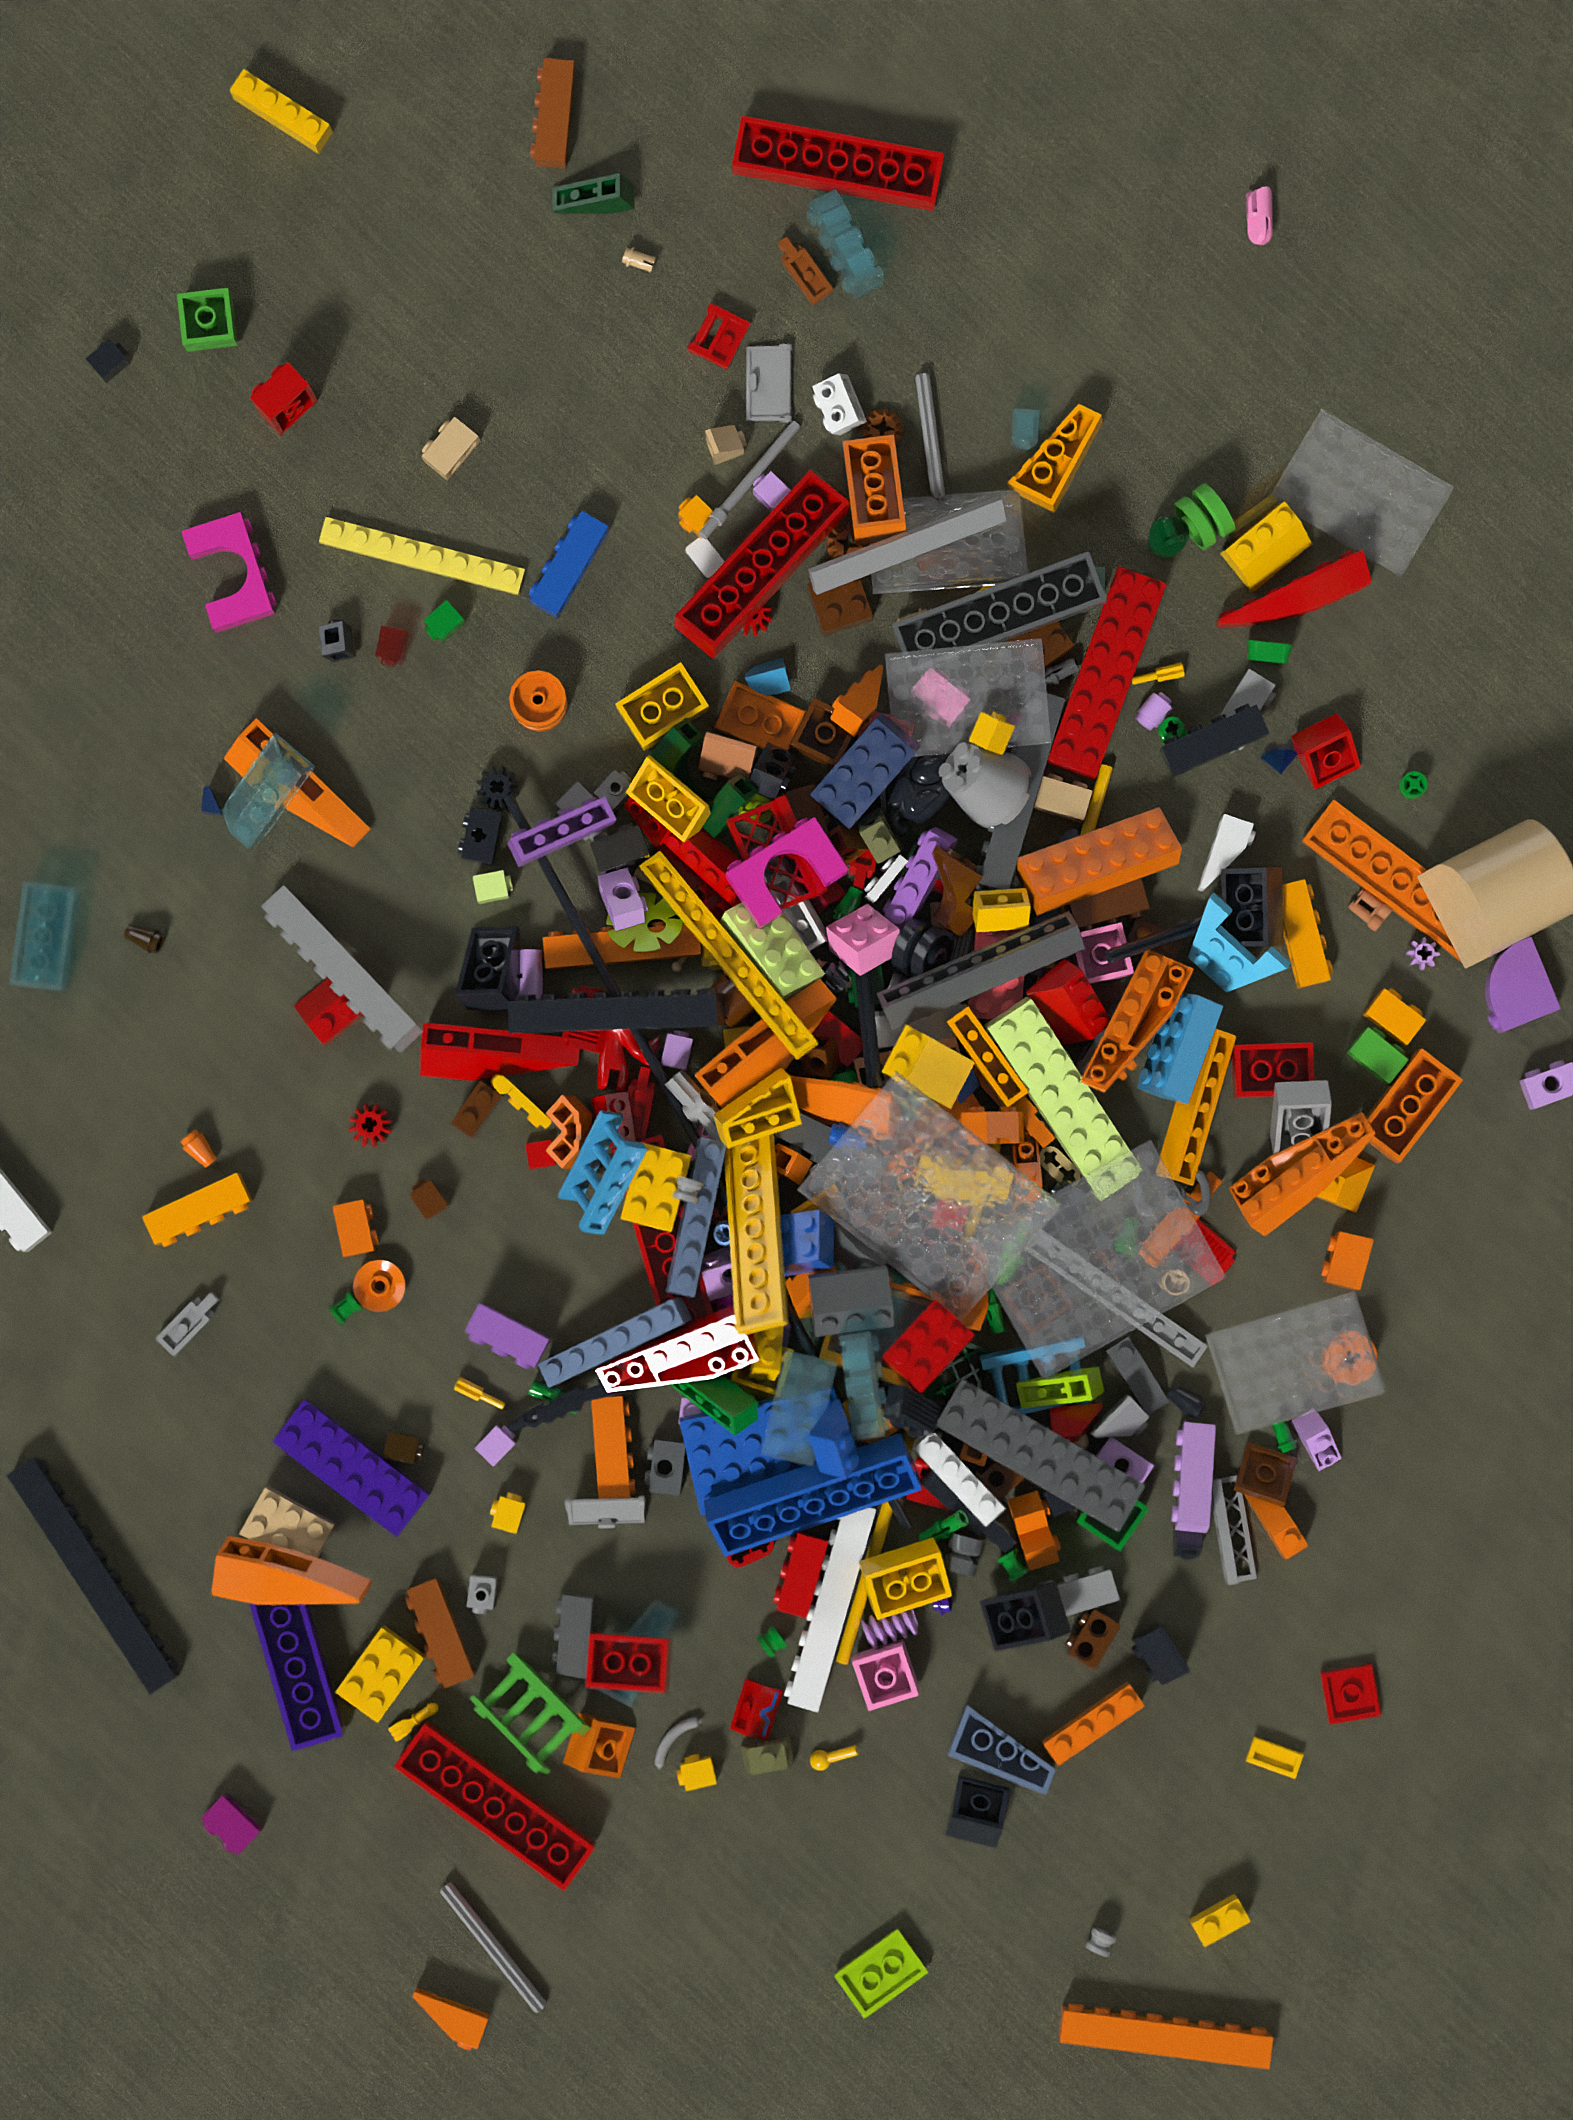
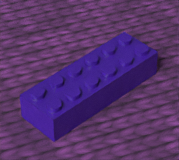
M309 1399L303 1400L272 1441L395 1537L400 1536L431 1495L430 1492L387 1459L383 1458L378 1452Z
M249 1603L291 1750L296 1751L342 1737L346 1731L309 1604L256 1605Z

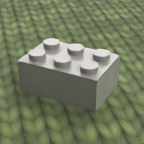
M1328 1080L1275 1083L1270 1130L1273 1155L1329 1128L1332 1103Z

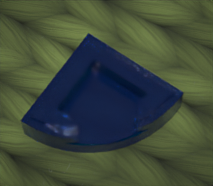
M1275 749L1264 754L1261 759L1281 775L1298 754L1289 749Z

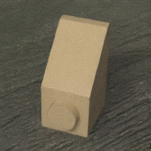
M735 425L705 430L706 443L715 465L744 454L743 446L747 445L743 432H737Z

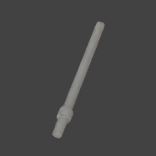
M792 421L725 502L719 508H715L709 515V521L699 531V535L702 538L707 539L717 526H721L728 518L727 514L800 429V425L797 422Z

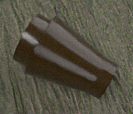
M129 924L124 932L125 939L130 940L149 954L152 952L159 953L165 941V935L160 933L159 929Z

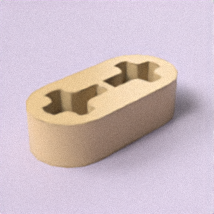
M1052 1146L1041 1149L1039 1152L1040 1165L1059 1183L1063 1181L1064 1174L1059 1170L1063 1167L1066 1171L1072 1169L1075 1172L1073 1174L1075 1180L1073 1182L1068 1180L1067 1182L1073 1187L1078 1184L1081 1176L1080 1172L1060 1150ZM1054 1151L1056 1153L1054 1159L1059 1165L1056 1167L1051 1162L1045 1164L1043 1162L1045 1160L1044 1152L1051 1153Z

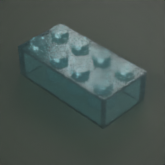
M23 881L10 985L61 993L67 992L80 890L74 887Z
M785 1350L761 1454L813 1466L815 1455L808 1434L826 1411L837 1366L836 1361Z

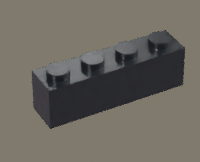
M1249 703L1236 708L1234 710L1236 714L1226 718L1225 714L1211 720L1212 725L1202 728V725H1198L1187 730L1188 735L1179 739L1178 735H1175L1163 741L1164 746L1160 748V752L1171 777L1174 778L1266 737L1270 732L1257 704L1250 707Z

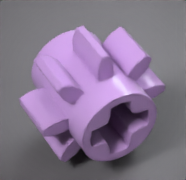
M1426 937L1421 939L1420 945L1412 941L1411 946L1413 950L1406 952V955L1412 958L1409 965L1419 964L1420 970H1424L1425 963L1431 967L1435 966L1432 959L1440 955L1433 948L1436 942L1427 944ZM1422 948H1424L1425 953H1428V957H1425L1423 960L1421 955H1417V952L1422 950Z

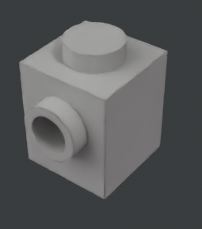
M614 770L596 789L594 795L598 799L606 797L614 813L629 797L625 792L633 780L625 772L622 771L619 774Z

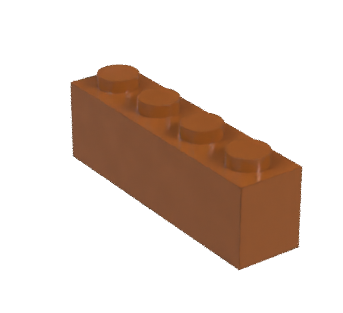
M543 58V67L538 66L537 82H541L540 92L536 91L535 107H539L538 117H533L532 132L536 133V142H531L530 157L534 158L535 166L566 169L575 78V63L572 60Z
M435 1577L408 1588V1595L405 1596V1600L409 1610L414 1609L418 1618L414 1620L419 1635L424 1634L427 1644L424 1645V1649L428 1659L433 1658L437 1668L433 1669L438 1684L443 1683L444 1688L474 1677L476 1675L439 1578Z

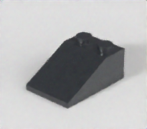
M518 926L471 928L455 995L467 1010L508 1009V1002L515 1000V996H518L520 988V928Z

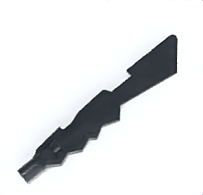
M599 1378L597 1379L598 1385L583 1391L576 1388L557 1397L545 1406L542 1403L526 1411L518 1419L508 1422L510 1431L513 1432L526 1426L536 1428L542 1423L551 1424L557 1418L563 1419L568 1412H581L584 1403L587 1401L627 1393L629 1390L607 1392Z

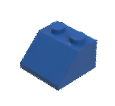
M835 1399L809 1432L808 1436L820 1472L847 1479L852 1471L857 1468L860 1460L840 1400Z

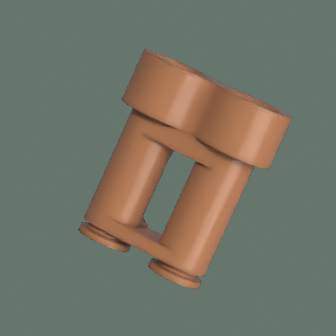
M1363 888L1358 894V900L1356 902L1353 900L1348 909L1350 908L1352 912L1368 923L1367 927L1376 932L1393 909ZM1363 900L1375 910L1371 913L1360 905L1359 902Z

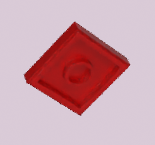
M1372 1663L1320 1672L1328 1723L1330 1725L1381 1716Z

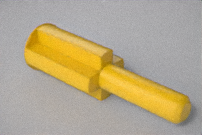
M1180 662L1155 668V672L1134 676L1131 682L1134 685L1156 679L1159 683L1184 677V667Z
M461 1376L454 1386V1390L476 1401L481 1399L501 1410L505 1406V1402L483 1392L484 1388Z

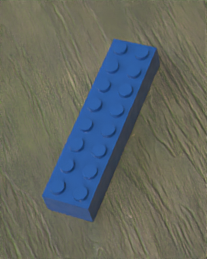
M901 1433L856 1448L860 1462L847 1479L820 1472L818 1464L815 1462L704 1500L706 1522L724 1557L922 1490L917 1466Z

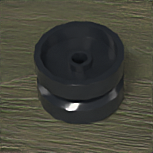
M920 918L910 920L900 931L895 941L891 961L893 968L908 976L916 977L949 963L954 950L953 935L943 928L933 927L931 923Z

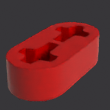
M770 1541V1544L767 1545V1550L764 1552L761 1548L754 1551L750 1548V1553L744 1555L743 1561L740 1563L737 1559L732 1560L731 1556L734 1554L727 1556V1560L734 1567L746 1566L769 1555L774 1548V1541Z

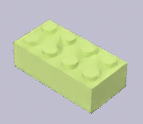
M740 903L725 911L719 921L784 1002L821 979L825 974L783 912L781 916L759 929L744 905Z

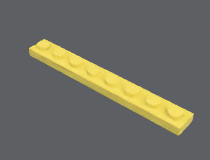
M325 517L319 539L320 544L519 595L525 575V569L328 517Z

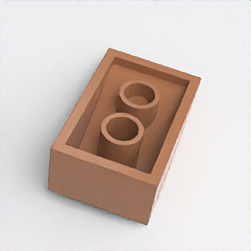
M706 732L698 771L703 773V778L717 781L718 778L730 781L740 773L749 781L757 758V746Z

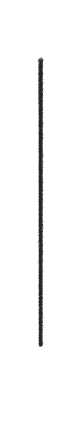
M513 794L505 796L503 799L520 829L526 828L527 831L530 830L531 827ZM547 856L538 858L537 861L606 988L609 992H613V997L619 996L621 991ZM629 1029L694 1149H696L697 1140L700 1136L692 1121L685 1116L682 1103L665 1086L669 1079L641 1029ZM720 1174L717 1191L727 1207L726 1183ZM786 1295L787 1319L824 1386L833 1384L836 1399L840 1400L842 1405L844 1402L843 1397L823 1362L819 1361L820 1355ZM847 1420L857 1447L868 1445V1443L864 1444L858 1437L857 1431L859 1429L853 1421L850 1423ZM898 1498L888 1501L903 1531L913 1527Z

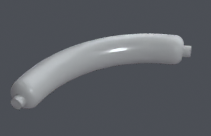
M697 1717L688 1718L676 1724L666 1733L656 1752L655 1765L657 1769H661L665 1765L666 1755L673 1741L683 1732L698 1727L701 1719Z

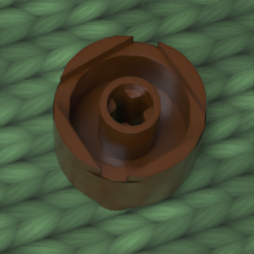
M726 973L721 975L709 987L717 988V993H724L725 1023L729 1027H744L758 1013Z

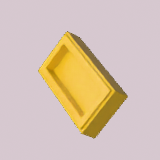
M1253 1736L1245 1761L1296 1779L1304 1754Z

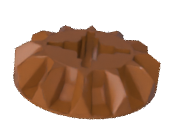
M885 408L874 410L866 416L867 422L862 425L863 438L879 437V430L871 427L880 426L882 420L885 419L886 427L890 428V431H885L883 436L894 435L895 445L898 444L903 434V425L895 412Z
M842 524L830 533L827 540V550L832 559L845 555L844 545L840 544V542L846 541L849 534L852 539L851 543L855 544L853 524ZM868 544L855 545L857 547L854 548L850 547L846 554L864 548Z

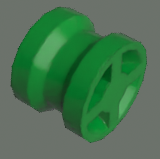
M1417 771L1407 773L1399 782L1400 793L1408 799L1418 798L1427 789V778L1424 774Z
M774 1625L769 1627L766 1634H760L756 1637L770 1658H773L779 1649L788 1647L786 1641Z

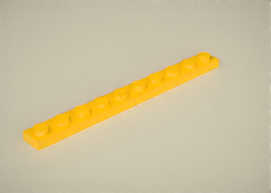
M661 851L642 863L639 867L643 874L794 1058L798 1060L818 1045L816 1039Z

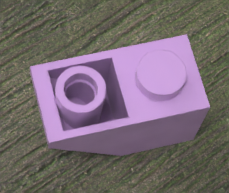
M1315 1408L1292 1420L1300 1440L1318 1471L1333 1465L1341 1459L1328 1426Z

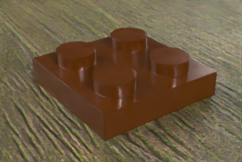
M1247 1441L1233 1490L1283 1507L1286 1503L1297 1458Z

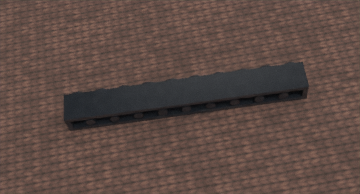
M38 1457L30 1459L6 1476L145 1689L151 1695L180 1675L177 1671L180 1669L177 1661L173 1656L168 1657L163 1650L166 1647L163 1640L158 1634L154 1635L149 1628L151 1625L150 1620L144 1612L139 1613L135 1607L137 1603L135 1597L129 1590L125 1591L120 1584L122 1578L115 1568L111 1570L106 1560H108L105 1551L100 1546H95L92 1538H94L93 1533L86 1524L82 1526L77 1517L80 1515L73 1503L68 1504L63 1497L65 1491L58 1481L54 1482L48 1474L51 1472L48 1464L44 1459L39 1460Z

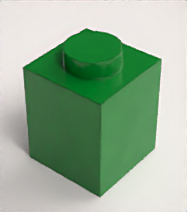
M447 600L423 620L427 626L424 629L433 641L438 638L441 643H444L465 624L464 619Z

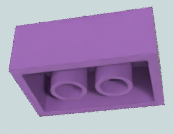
M484 1303L478 1304L465 1329V1332L469 1333V1340L479 1345H484L485 1342L492 1345L491 1351L502 1357H507L508 1354L515 1357L514 1363L525 1369H530L531 1366L534 1368L538 1366L551 1341L550 1337Z

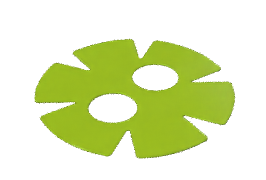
M638 893L639 897L644 896L648 911L644 912L645 922L615 931V929L608 931L611 939L619 946L625 948L635 939L633 951L648 952L661 948L657 937L668 944L674 941L682 930L683 921L681 919H669V917L677 914L664 898L654 905L656 893ZM608 914L606 924L613 925ZM653 919H661L665 922L666 927L663 931L654 933L648 929L647 925Z

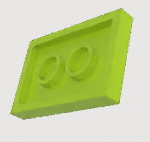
M896 1928L835 1972L834 1977L865 2019L926 1975L928 1970L900 1930Z

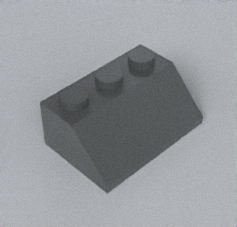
M887 1265L808 1275L811 1320L816 1337L894 1327L893 1303Z
M563 1593L562 1599L557 1598L556 1614H561L560 1625H555L554 1640L559 1641L558 1651H553L552 1667H557L556 1674L586 1678L589 1634L592 1633L595 1595Z

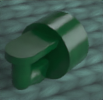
M1159 517L1153 523L1147 535V544L1150 551L1163 559L1177 556L1186 545L1188 539L1187 529L1175 517Z

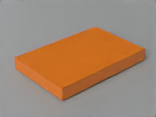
M734 681L714 729L763 750L767 742L789 751L791 742L806 711L770 695L758 693L751 687Z

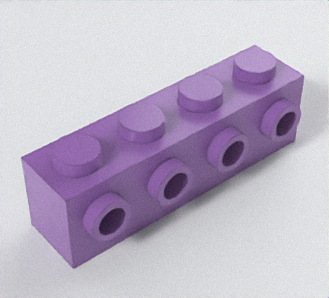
M597 797L590 798L582 803L583 806L578 809L568 808L559 813L560 817L553 820L545 818L537 822L535 828L528 831L526 828H523L511 834L512 838L509 840L508 846L518 867L612 826L616 818L606 797L598 800Z
M937 827L930 829L928 832L924 831L917 843L920 846L917 854L910 856L906 864L908 871L905 877L901 876L894 887V890L897 892L893 900L889 899L882 910L885 913L884 917L898 927L899 931L910 920L918 917L939 877L932 856L933 849L936 845L945 850L948 847L954 849L958 841L957 838Z

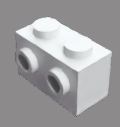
M838 373L812 386L815 392L813 394L814 401L822 409L824 414L823 423L831 434L842 435L867 422L848 375Z

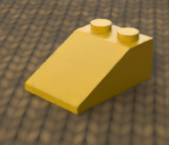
M905 1025L881 1073L951 1109L975 1062L931 1037Z

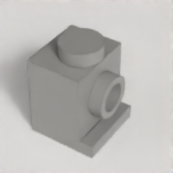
M470 1575L467 1607H472L473 1613L488 1614V1609H494L498 1577ZM482 1590L486 1593L484 1600L477 1598L476 1594L478 1591Z

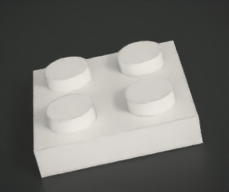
M901 855L896 859L891 856L880 869L883 872L882 876L879 879L875 876L865 887L864 891L867 894L864 899L873 904L908 861Z

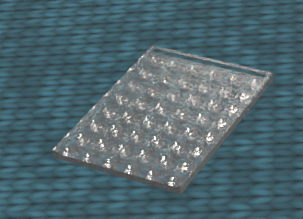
M897 1071L798 1188L799 1192L933 1300L937 1299L959 1321H962L1061 1207V1204Z
M1151 1140L1144 1142L967 1241L1043 1380L1226 1278Z

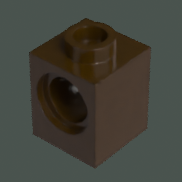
M389 1431L383 1458L412 1464L416 1463L417 1458L421 1459L424 1444L420 1443L421 1437Z

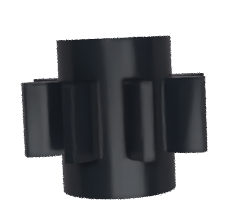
M829 961L821 968L825 973L821 980L829 990L838 993L850 981V978L847 976L849 968L841 961L837 964Z

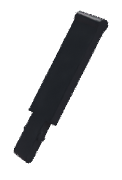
M933 1469L920 1482L923 1487L952 1513L962 1510L968 1517L967 1526L979 1537L984 1533L989 1538L988 1540L995 1543L1006 1554L1017 1543L1005 1532L1002 1526H998L994 1522L995 1519L985 1526Z

